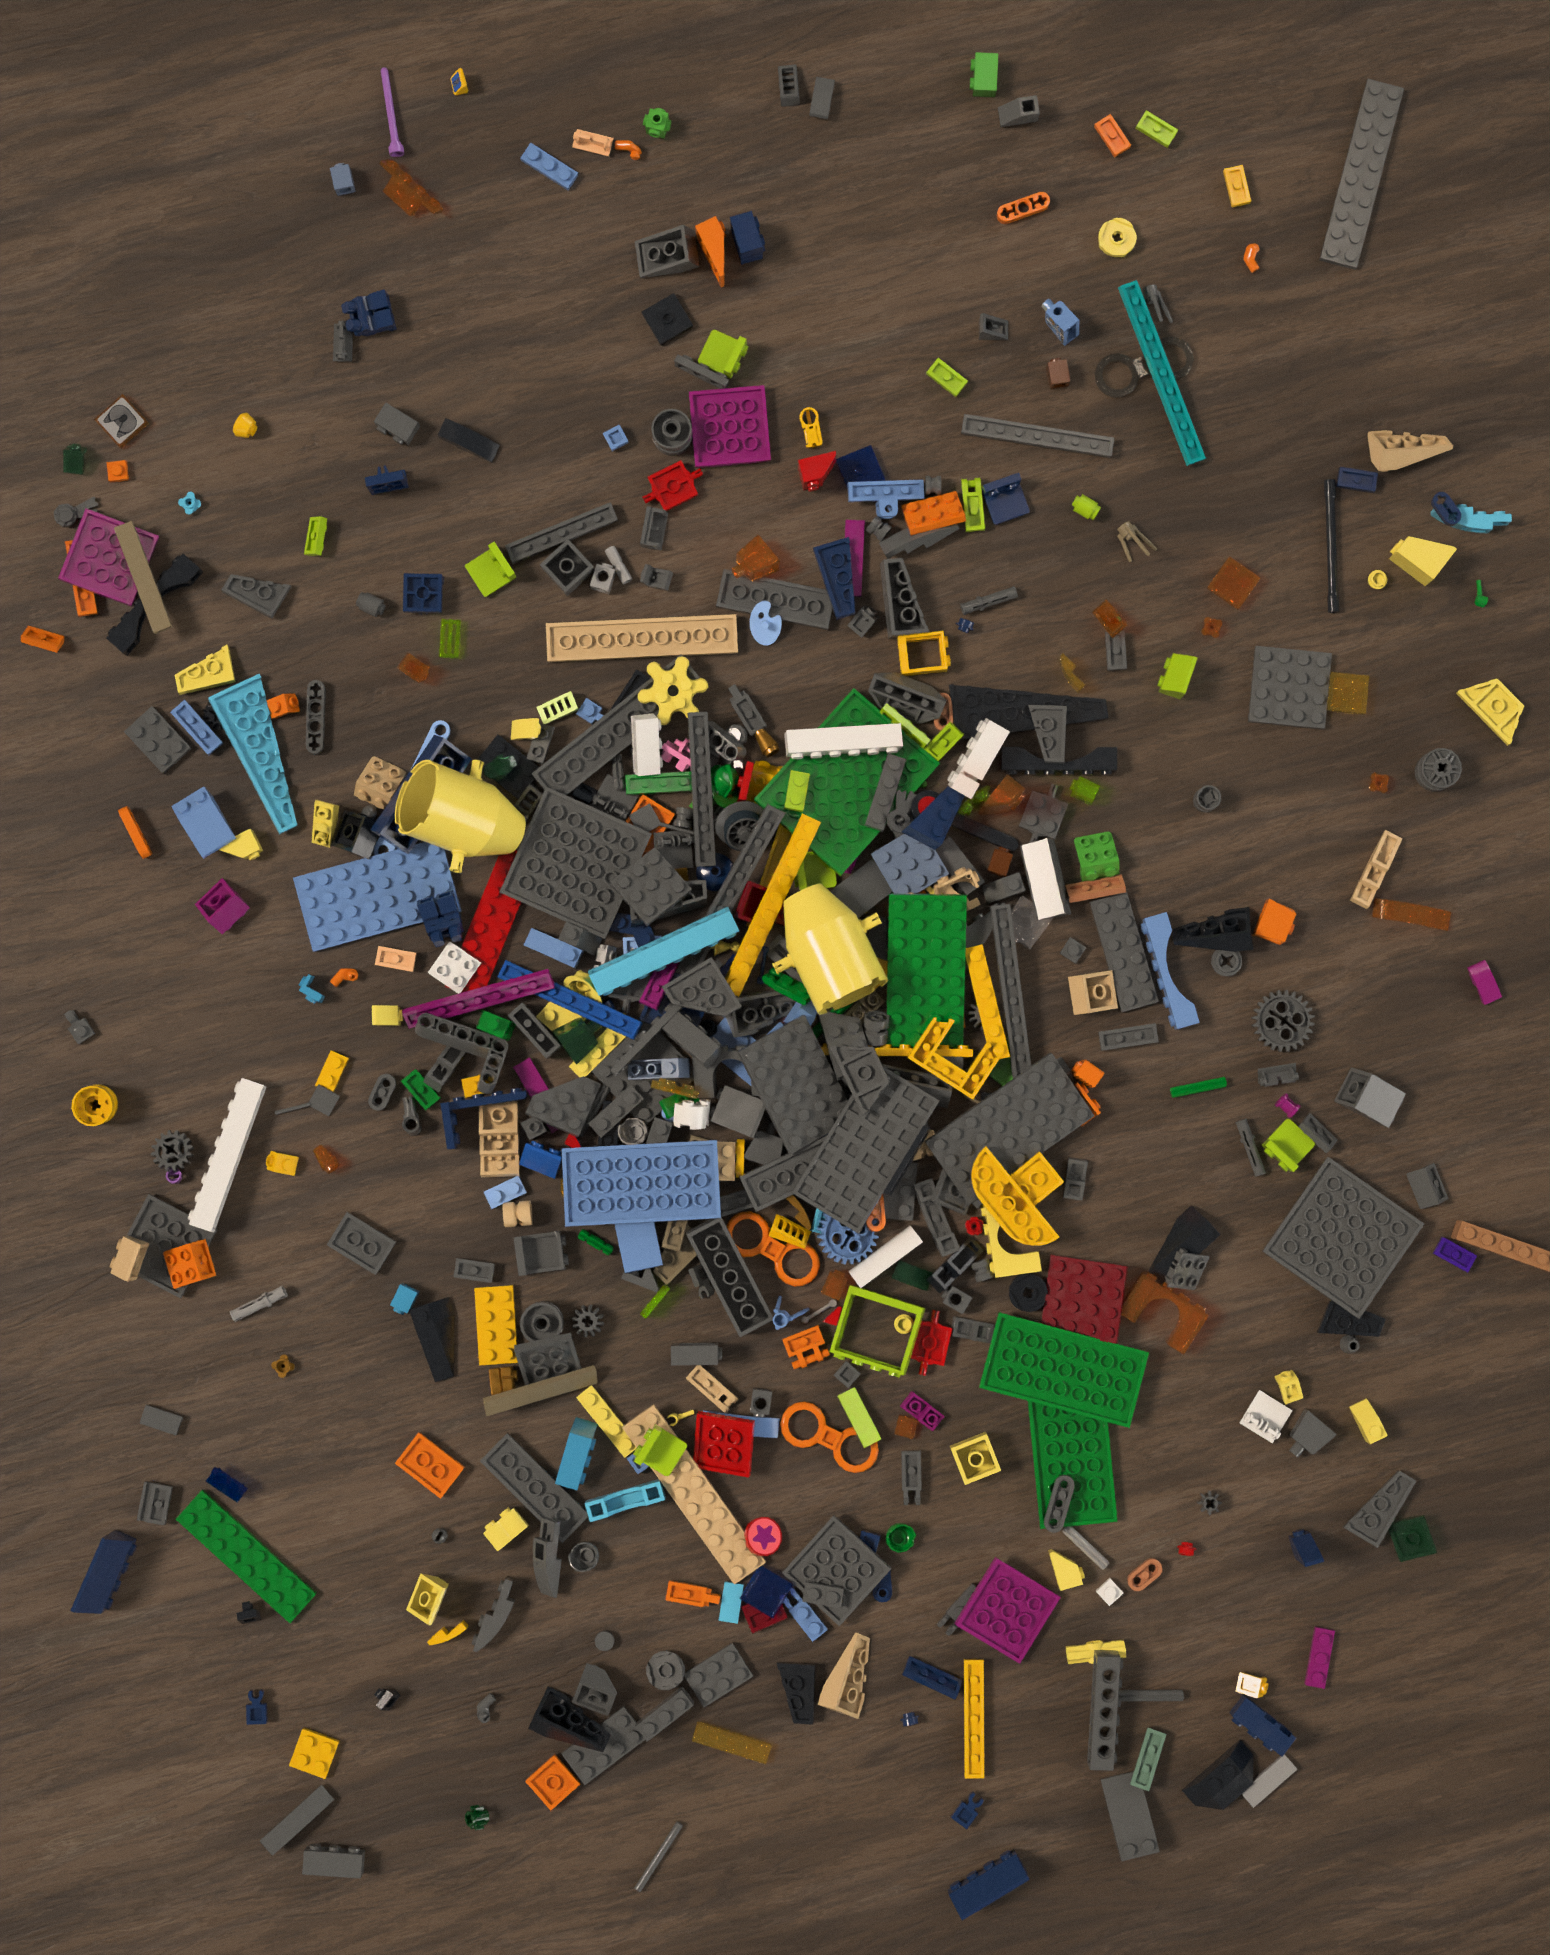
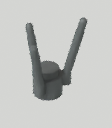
M1149 285L1144 287L1142 292L1145 302L1147 304H1154L1159 321L1162 322L1163 318L1158 301L1169 322L1173 323L1157 286Z

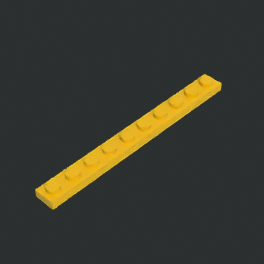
M803 813L725 977L731 990L738 997L821 824L820 821Z

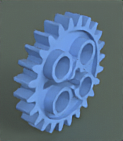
M823 1213L826 1219L825 1221L819 1220L823 1226L817 1228V1230L822 1231L817 1238L822 1239L818 1245L825 1246L822 1252H829L828 1258L834 1257V1262L837 1263L841 1259V1264H846L847 1260L849 1264H853L854 1259L857 1262H861L860 1256L867 1258L866 1252H873L870 1246L877 1245L873 1242V1239H877L879 1236L874 1235V1232L867 1228L866 1222L863 1230L858 1234ZM872 1220L873 1225L877 1223L876 1220ZM846 1230L851 1232L849 1236L845 1234ZM837 1233L839 1240L833 1243L832 1237ZM852 1241H855V1243H856L855 1249L850 1250V1248H849L850 1243H851Z

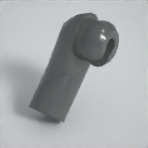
M489 1693L477 1704V1718L481 1723H487L490 1719L489 1706L496 1701L492 1693Z

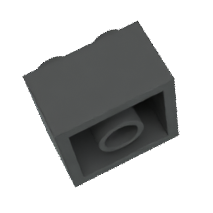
M569 539L540 564L541 569L566 596L570 595L595 570L594 566Z

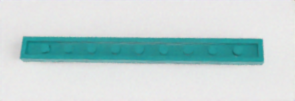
M1135 280L1118 287L1119 293L1186 466L1202 461L1206 457L1138 281Z

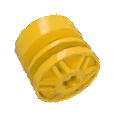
M95 1084L82 1088L75 1094L71 1109L74 1117L80 1123L86 1126H97L108 1122L114 1117L118 1109V1100L111 1088ZM98 1100V1104H100L101 1107L95 1109V1105H93V1102H96Z

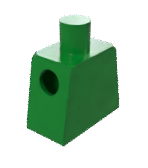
M484 1010L476 1025L477 1029L510 1041L516 1027L514 1022Z

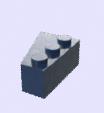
M1244 1694L1229 1712L1233 1717L1232 1721L1236 1725L1246 1727L1249 1735L1254 1739L1259 1738L1262 1740L1263 1745L1271 1752L1274 1750L1281 1757L1296 1740V1737L1288 1728Z

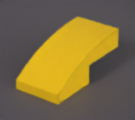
M463 1620L450 1632L443 1627L427 1643L435 1645L448 1641L465 1631L469 1625Z

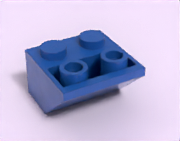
M536 1141L526 1143L519 1165L556 1179L562 1166V1152L550 1148L549 1151L543 1149L544 1145Z

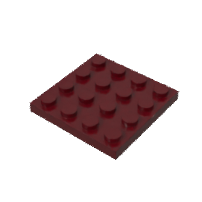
M1050 1255L1046 1285L1048 1292L1045 1298L1041 1323L1097 1338L1103 1342L1117 1344L1128 1266Z

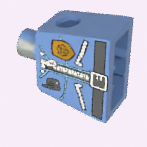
M1047 299L1041 307L1046 311L1045 320L1047 325L1064 346L1079 335V319L1062 301L1054 304L1051 299Z

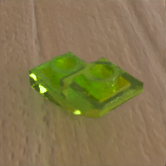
M987 785L976 791L972 799L968 798L957 813L963 816L965 814L969 815L975 806L972 802L978 805L982 801L986 803L991 795L988 792L991 787Z

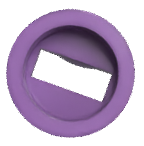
M171 1168L170 1172L166 1173V1179L171 1184H178L182 1180V1173L179 1169L177 1172H174Z

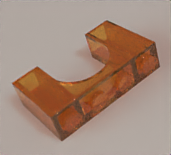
M1141 1272L1123 1300L1121 1315L1135 1323L1145 1306L1152 1300L1164 1298L1174 1302L1179 1310V1320L1166 1343L1184 1355L1209 1317L1205 1312L1207 1309L1199 1303L1196 1305L1189 1302L1190 1298L1183 1293L1176 1294L1173 1292L1174 1288L1167 1287V1283L1164 1282L1162 1285L1156 1281L1157 1277L1152 1273L1147 1272L1145 1274Z

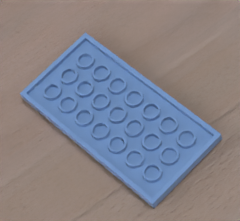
M423 842L415 844L409 854L397 849L371 856L370 859L364 858L294 877L295 888L313 952L422 923L417 901L434 896L437 902L436 896L438 894L451 890L454 891L458 910L462 912L452 874L449 870L450 867L445 849Z
M717 1140L562 1149L565 1227L721 1218Z

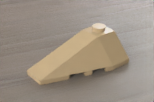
M859 1633L854 1634L825 1682L818 1705L859 1719L865 1693H862L863 1682H866L864 1665L868 1662L870 1638Z

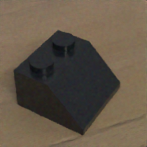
M344 810L331 845L357 856L370 859L378 835L371 831L376 821Z

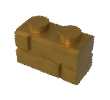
M513 1366L489 1369L491 1396L515 1389L518 1373L517 1370L513 1369Z

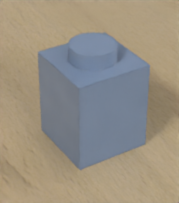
M339 163L330 168L337 196L356 192L349 164Z

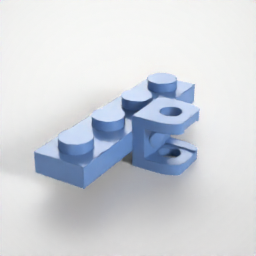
M924 480L847 483L848 502L876 501V515L881 519H892L897 515L898 501L925 499Z

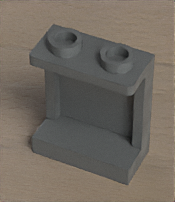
M561 1231L514 1237L519 1276L565 1270L566 1265H569L568 1254H564L563 1246H566L565 1234H561Z

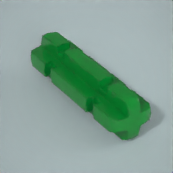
M584 1229L578 1235V1239L587 1241V1244L599 1251L602 1250V1253L608 1256L614 1250L612 1245L605 1244V1241L593 1234L590 1235Z

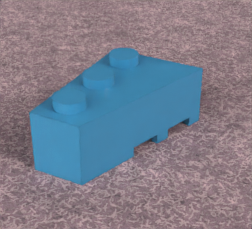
M578 1417L575 1418L555 1484L578 1490L579 1484H584L587 1474L584 1473V1468H588L592 1456H589V1452L594 1450L596 1443L594 1435L597 1423Z

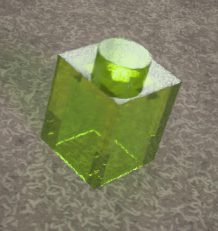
M1079 776L1077 780L1073 779L1069 790H1072L1070 796L1091 805L1100 786Z

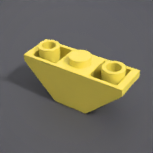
M315 800L312 843L330 848L338 821V805Z

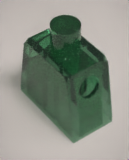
M576 1018L552 1032L569 1057L577 1065L598 1044L593 1034L602 1027L593 1021L586 1025L581 1018Z

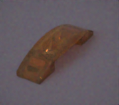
M1375 898L1372 912L1373 918L1421 925L1443 931H1448L1451 912L1441 909Z

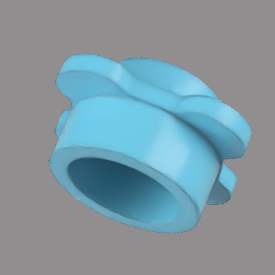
M188 492L187 496L178 501V504L185 509V513L188 515L201 507V501L194 497L195 494L193 492Z

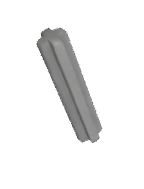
M1072 1526L1063 1527L1062 1532L1102 1570L1109 1565L1108 1560Z

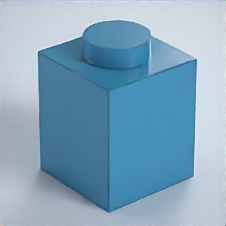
M403 1283L400 1284L390 1306L394 1307L393 1311L402 1315L410 1313L409 1310L412 1309L420 1291Z

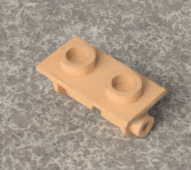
M577 129L573 135L574 142L572 148L609 157L614 138Z

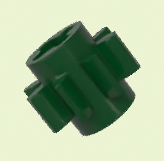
M470 1806L471 1811H467L465 1814L467 1826L470 1829H475V1831L484 1829V1825L489 1822L488 1811L484 1809V1806Z

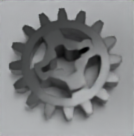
M168 1130L166 1136L161 1133L160 1140L155 1138L157 1145L151 1146L155 1150L151 1155L156 1157L153 1162L159 1164L158 1167L160 1169L165 1167L167 1172H170L171 1168L174 1172L178 1171V1167L185 1169L183 1164H190L188 1158L194 1156L190 1153V1151L194 1150V1147L189 1145L192 1141L189 1138L186 1139V1134L182 1133L180 1135L178 1130L174 1134ZM167 1148L175 1150L178 1155L171 1153Z

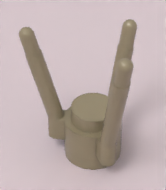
M1130 521L1125 522L1117 529L1120 533L1117 537L1121 541L1129 562L1132 559L1124 539L1129 541L1133 538L1147 556L1150 555L1149 551L1136 535L1154 551L1157 550V547Z

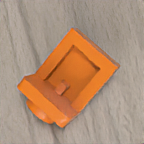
M295 693L281 694L266 700L271 719H276L289 713L300 712L299 701Z

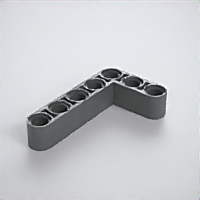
M421 1014L415 1026L416 1034L428 1040L485 1058L477 1087L483 1094L493 1092L508 1050L506 1040L432 1014Z

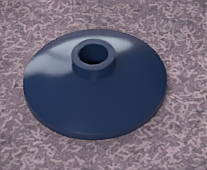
M715 853L716 866H698L696 869L697 879L706 880V889L710 891L720 890L733 866L730 859L720 853ZM713 868H717L719 870V873L717 875H713L711 873Z

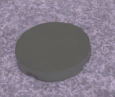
M660 1651L649 1660L646 1667V1675L649 1682L657 1689L671 1690L683 1681L685 1665L676 1653Z

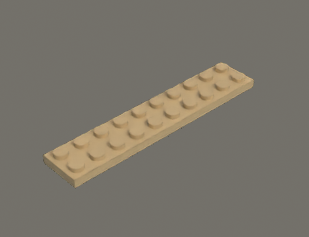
M736 614L546 623L548 662L679 656L680 654L682 656L738 653Z
M654 1404L622 1426L636 1448L639 1444L643 1445L646 1440L643 1438L649 1428L652 1429L655 1424L677 1437ZM687 1449L669 1476H664L651 1468L734 1584L766 1563L763 1556L751 1553L746 1547L745 1530Z

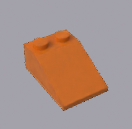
M716 216L696 225L695 231L700 247L722 288L724 287L725 278L724 238L726 237V229L723 222H718Z

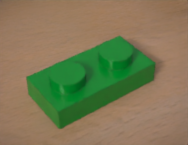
M415 1069L401 1082L427 1111L441 1097L433 1088L423 1082L425 1078Z

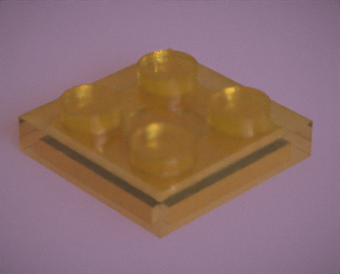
M1330 672L1327 711L1366 714L1369 676Z

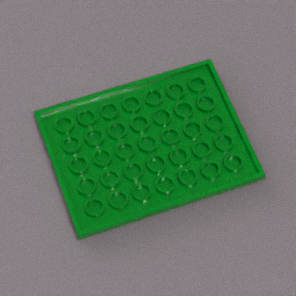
M853 688L818 728L893 723L886 715L879 713L880 710ZM901 729L903 746L897 753L892 755L906 759L897 790L901 792L906 791L907 798L910 791L915 793L940 763ZM879 751V754L868 755L867 752H863L857 756H849V753L841 754L839 757L822 755L821 758H811V756H803L802 759L790 758L754 798V801L763 809L768 803L785 812L780 824L792 834L802 813L820 821L821 824L809 849L841 876L880 832L864 825L888 753L886 751ZM791 770L810 774L803 812L784 809ZM896 795L894 796L890 812L896 810Z

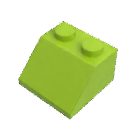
M1175 653L1170 658L1167 657L1163 667L1166 669L1165 674L1160 676L1157 684L1160 687L1159 692L1181 699L1187 691L1197 657Z

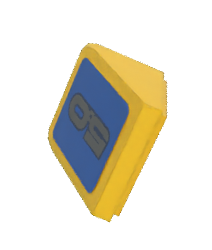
M459 68L451 76V84L455 96L468 93L462 68Z

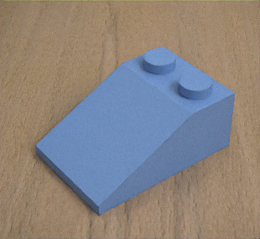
M204 786L171 806L203 859L236 839L214 797Z

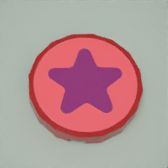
M769 1517L753 1519L747 1524L744 1531L746 1547L757 1556L774 1554L782 1542V1533L779 1525Z

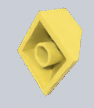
M420 1574L406 1610L426 1624L432 1625L449 1584L439 1577Z

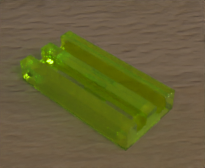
M441 619L440 658L459 659L461 620ZM446 624H449L447 654H444ZM453 624H455V651L454 654H451Z
M664 1284L640 1315L646 1319L671 1288Z

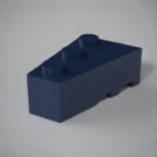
M949 786L946 787L902 833L936 850L942 845L965 795Z

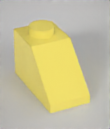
M251 829L236 835L235 840L219 849L222 852L243 859L249 858V860L256 859L260 856L259 853L263 852L254 831Z
M372 1005V1025L401 1026L400 1021H403L404 1017L400 1006Z
M1367 1399L1349 1406L1367 1443L1372 1444L1388 1436L1378 1415Z
M1053 1549L1048 1550L1060 1591L1083 1585L1082 1579L1085 1576L1082 1567H1078L1076 1562Z

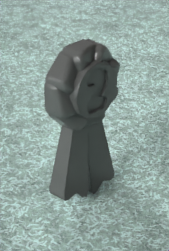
M92 497L76 507L70 504L58 505L54 511L55 522L62 527L73 526L77 519H82L86 508L92 509L99 504L95 502V497Z
M733 724L726 729V732L742 745L746 743L747 731L743 726ZM735 748L733 749V755H734V756L736 755V750H735ZM724 758L722 762L723 765L730 764L731 767L734 762L735 770L744 769L743 759L740 761H728Z
M896 791V810L888 814L886 822L891 831L901 833L910 824V818L907 813L911 809L913 798L916 796L912 791L908 793L907 798L906 791Z

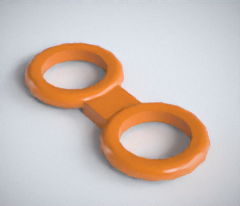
M751 1211L740 1212L729 1220L726 1227L731 1236L734 1226L743 1219L756 1221L762 1229L763 1237L757 1247L743 1249L737 1246L742 1257H754L761 1253L774 1261L778 1277L785 1284L794 1287L804 1286L812 1282L817 1276L820 1269V1258L817 1251L810 1244L807 1243L804 1249L790 1243L785 1245L769 1236L770 1228L766 1220L759 1214ZM792 1249L805 1250L812 1259L811 1271L807 1276L800 1279L789 1277L782 1268L784 1255Z
M805 1401L794 1403L782 1415L780 1426L786 1441L800 1448L812 1447L819 1443L833 1450L834 1459L845 1471L852 1473L864 1472L871 1468L877 1460L879 1452L878 1442L870 1445V1456L862 1464L853 1465L846 1462L841 1455L840 1449L847 1437L857 1435L854 1428L850 1427L840 1432L826 1425L823 1412L812 1403ZM798 1410L811 1411L818 1419L819 1426L817 1432L813 1437L806 1440L795 1438L788 1428L789 1418Z

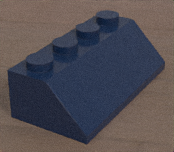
M1015 1850L1003 1852L996 1861H988L983 1865L984 1868L978 1872L974 1870L963 1881L960 1882L958 1880L950 1885L948 1894L961 1920L966 1919L1030 1880L1027 1870Z

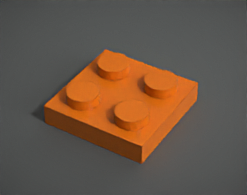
M556 1754L552 1755L525 1780L550 1810L555 1808L580 1785L579 1780Z

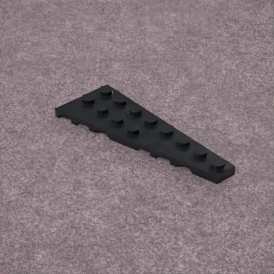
M949 685L954 725L964 734L958 741L969 740L971 737L975 738L978 732L976 728L981 720L984 721L985 718L1010 731L1009 733L1035 730L1028 705L1067 706L1066 725L1109 718L1106 699Z

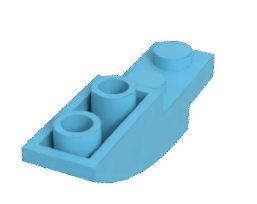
M1458 504L1456 506L1461 512V520L1451 527L1468 532L1489 533L1493 530V526H1504L1512 522V515L1505 514V511H1496L1494 514H1486L1485 511H1479L1473 514V507H1467L1466 504ZM1433 509L1431 511V516L1437 519L1438 521L1444 523L1439 517V515L1436 513V511ZM1449 513L1448 519H1449V520H1451V519L1454 520V518L1456 517V515Z

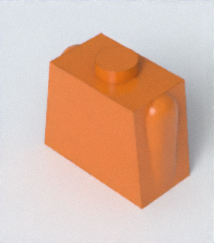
M1270 898L1267 899L1253 931V936L1282 945L1286 941L1288 934L1291 935L1294 930L1295 911Z

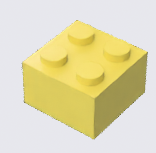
M986 1432L950 1445L965 1485L1001 1471Z

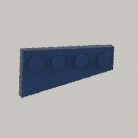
M849 537L813 547V552L836 620L854 615L855 604Z

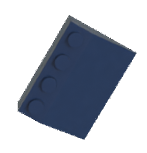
M114 1530L101 1539L70 1610L71 1612L102 1614L106 1609H110L114 1600L111 1597L114 1591L117 1592L121 1585L120 1576L125 1574L128 1569L129 1563H127L129 1556H133L137 1545H135L136 1538Z

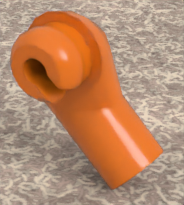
M630 140L615 141L616 150H628L631 152L630 157L633 160L640 159L642 151L635 143Z
M341 968L330 982L335 987H338L343 980H357L358 973L353 968Z

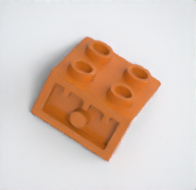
M206 1239L163 1252L174 1289L216 1276Z

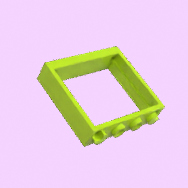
M850 1285L830 1352L834 1353L833 1357L845 1360V1357L853 1359V1364L863 1366V1363L871 1365L870 1369L881 1372L884 1369L889 1371V1375L900 1378V1375H906L925 1308ZM855 1295L917 1314L901 1367L839 1348Z

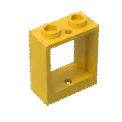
M944 631L897 637L901 675L912 676L947 672L948 666H951L950 655H946L945 648L949 646L948 637L944 636ZM938 639L941 666L909 669L906 643Z

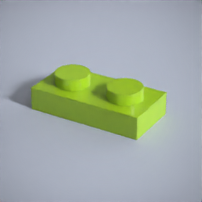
M1147 110L1135 128L1166 148L1169 147L1178 132V129Z
M937 358L926 372L930 378L955 397L968 383V380L940 358Z
M310 517L304 555L321 556L324 548V536L327 530V518Z
M949 722L925 746L924 750L939 761L964 734L952 722Z
M790 771L784 809L798 812L804 811L809 773Z

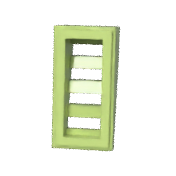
M571 691L537 707L542 722L545 725L579 710ZM566 699L569 700V703L571 705V708L569 709L567 708V705L564 701ZM559 702L562 703V706L564 708V711L562 712L560 711V708L557 704ZM554 705L558 714L554 715L550 706ZM545 708L548 709V712H549V714H550V716H551V717L548 718V719H547L546 714H545V712H544V710H543V709H545Z

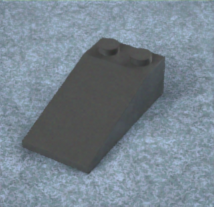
M872 858L830 892L860 919L893 891Z
M1134 1771L1100 1779L1121 1861L1160 1852L1144 1790L1130 1785Z

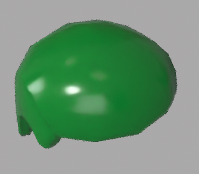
M895 1523L890 1526L886 1533V1543L891 1550L897 1553L906 1552L914 1546L916 1533L911 1526L905 1523Z

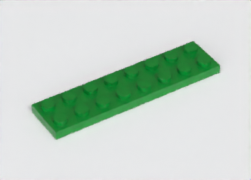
M201 1490L176 1518L185 1529L289 1623L295 1619L317 1594L204 1490Z

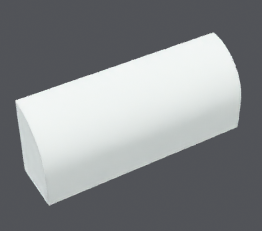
M909 1225L848 1272L859 1287L862 1288L923 1241Z

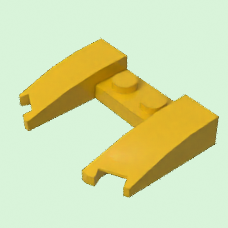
M934 1017L907 1057L966 1096L974 1099L999 1058L992 1056L988 1049L992 1046L989 1042H986L967 1072L935 1052L955 1020L949 1019L948 1022L936 1021L937 1017Z

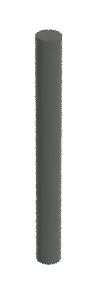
M677 1821L634 1887L637 1891H642L683 1827L680 1822Z

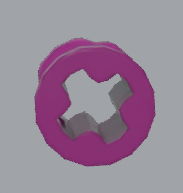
M1287 1093L1283 1094L1275 1103V1106L1280 1107L1287 1114L1288 1118H1291L1301 1107L1299 1104H1295L1288 1097Z

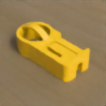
M807 407L800 413V422L802 429H805V441L808 444L806 448L818 447L822 445L818 413L815 409ZM805 411L808 424H805V422L802 419V415ZM810 411L814 412L816 415V419L813 424L811 422Z

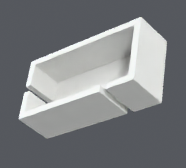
M987 718L979 722L975 738H970L966 745L968 748L965 755L961 754L957 761L958 768L956 771L952 770L947 779L949 781L948 785L952 789L972 799L980 785L976 782L977 779L983 780L1010 732Z

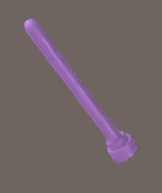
M383 67L381 69V77L391 143L388 147L389 155L391 157H400L404 155V147L398 139L388 69Z

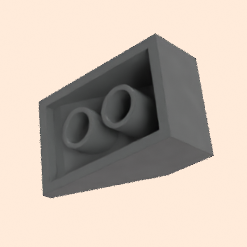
M685 225L635 241L640 278L681 273L700 267L695 230Z

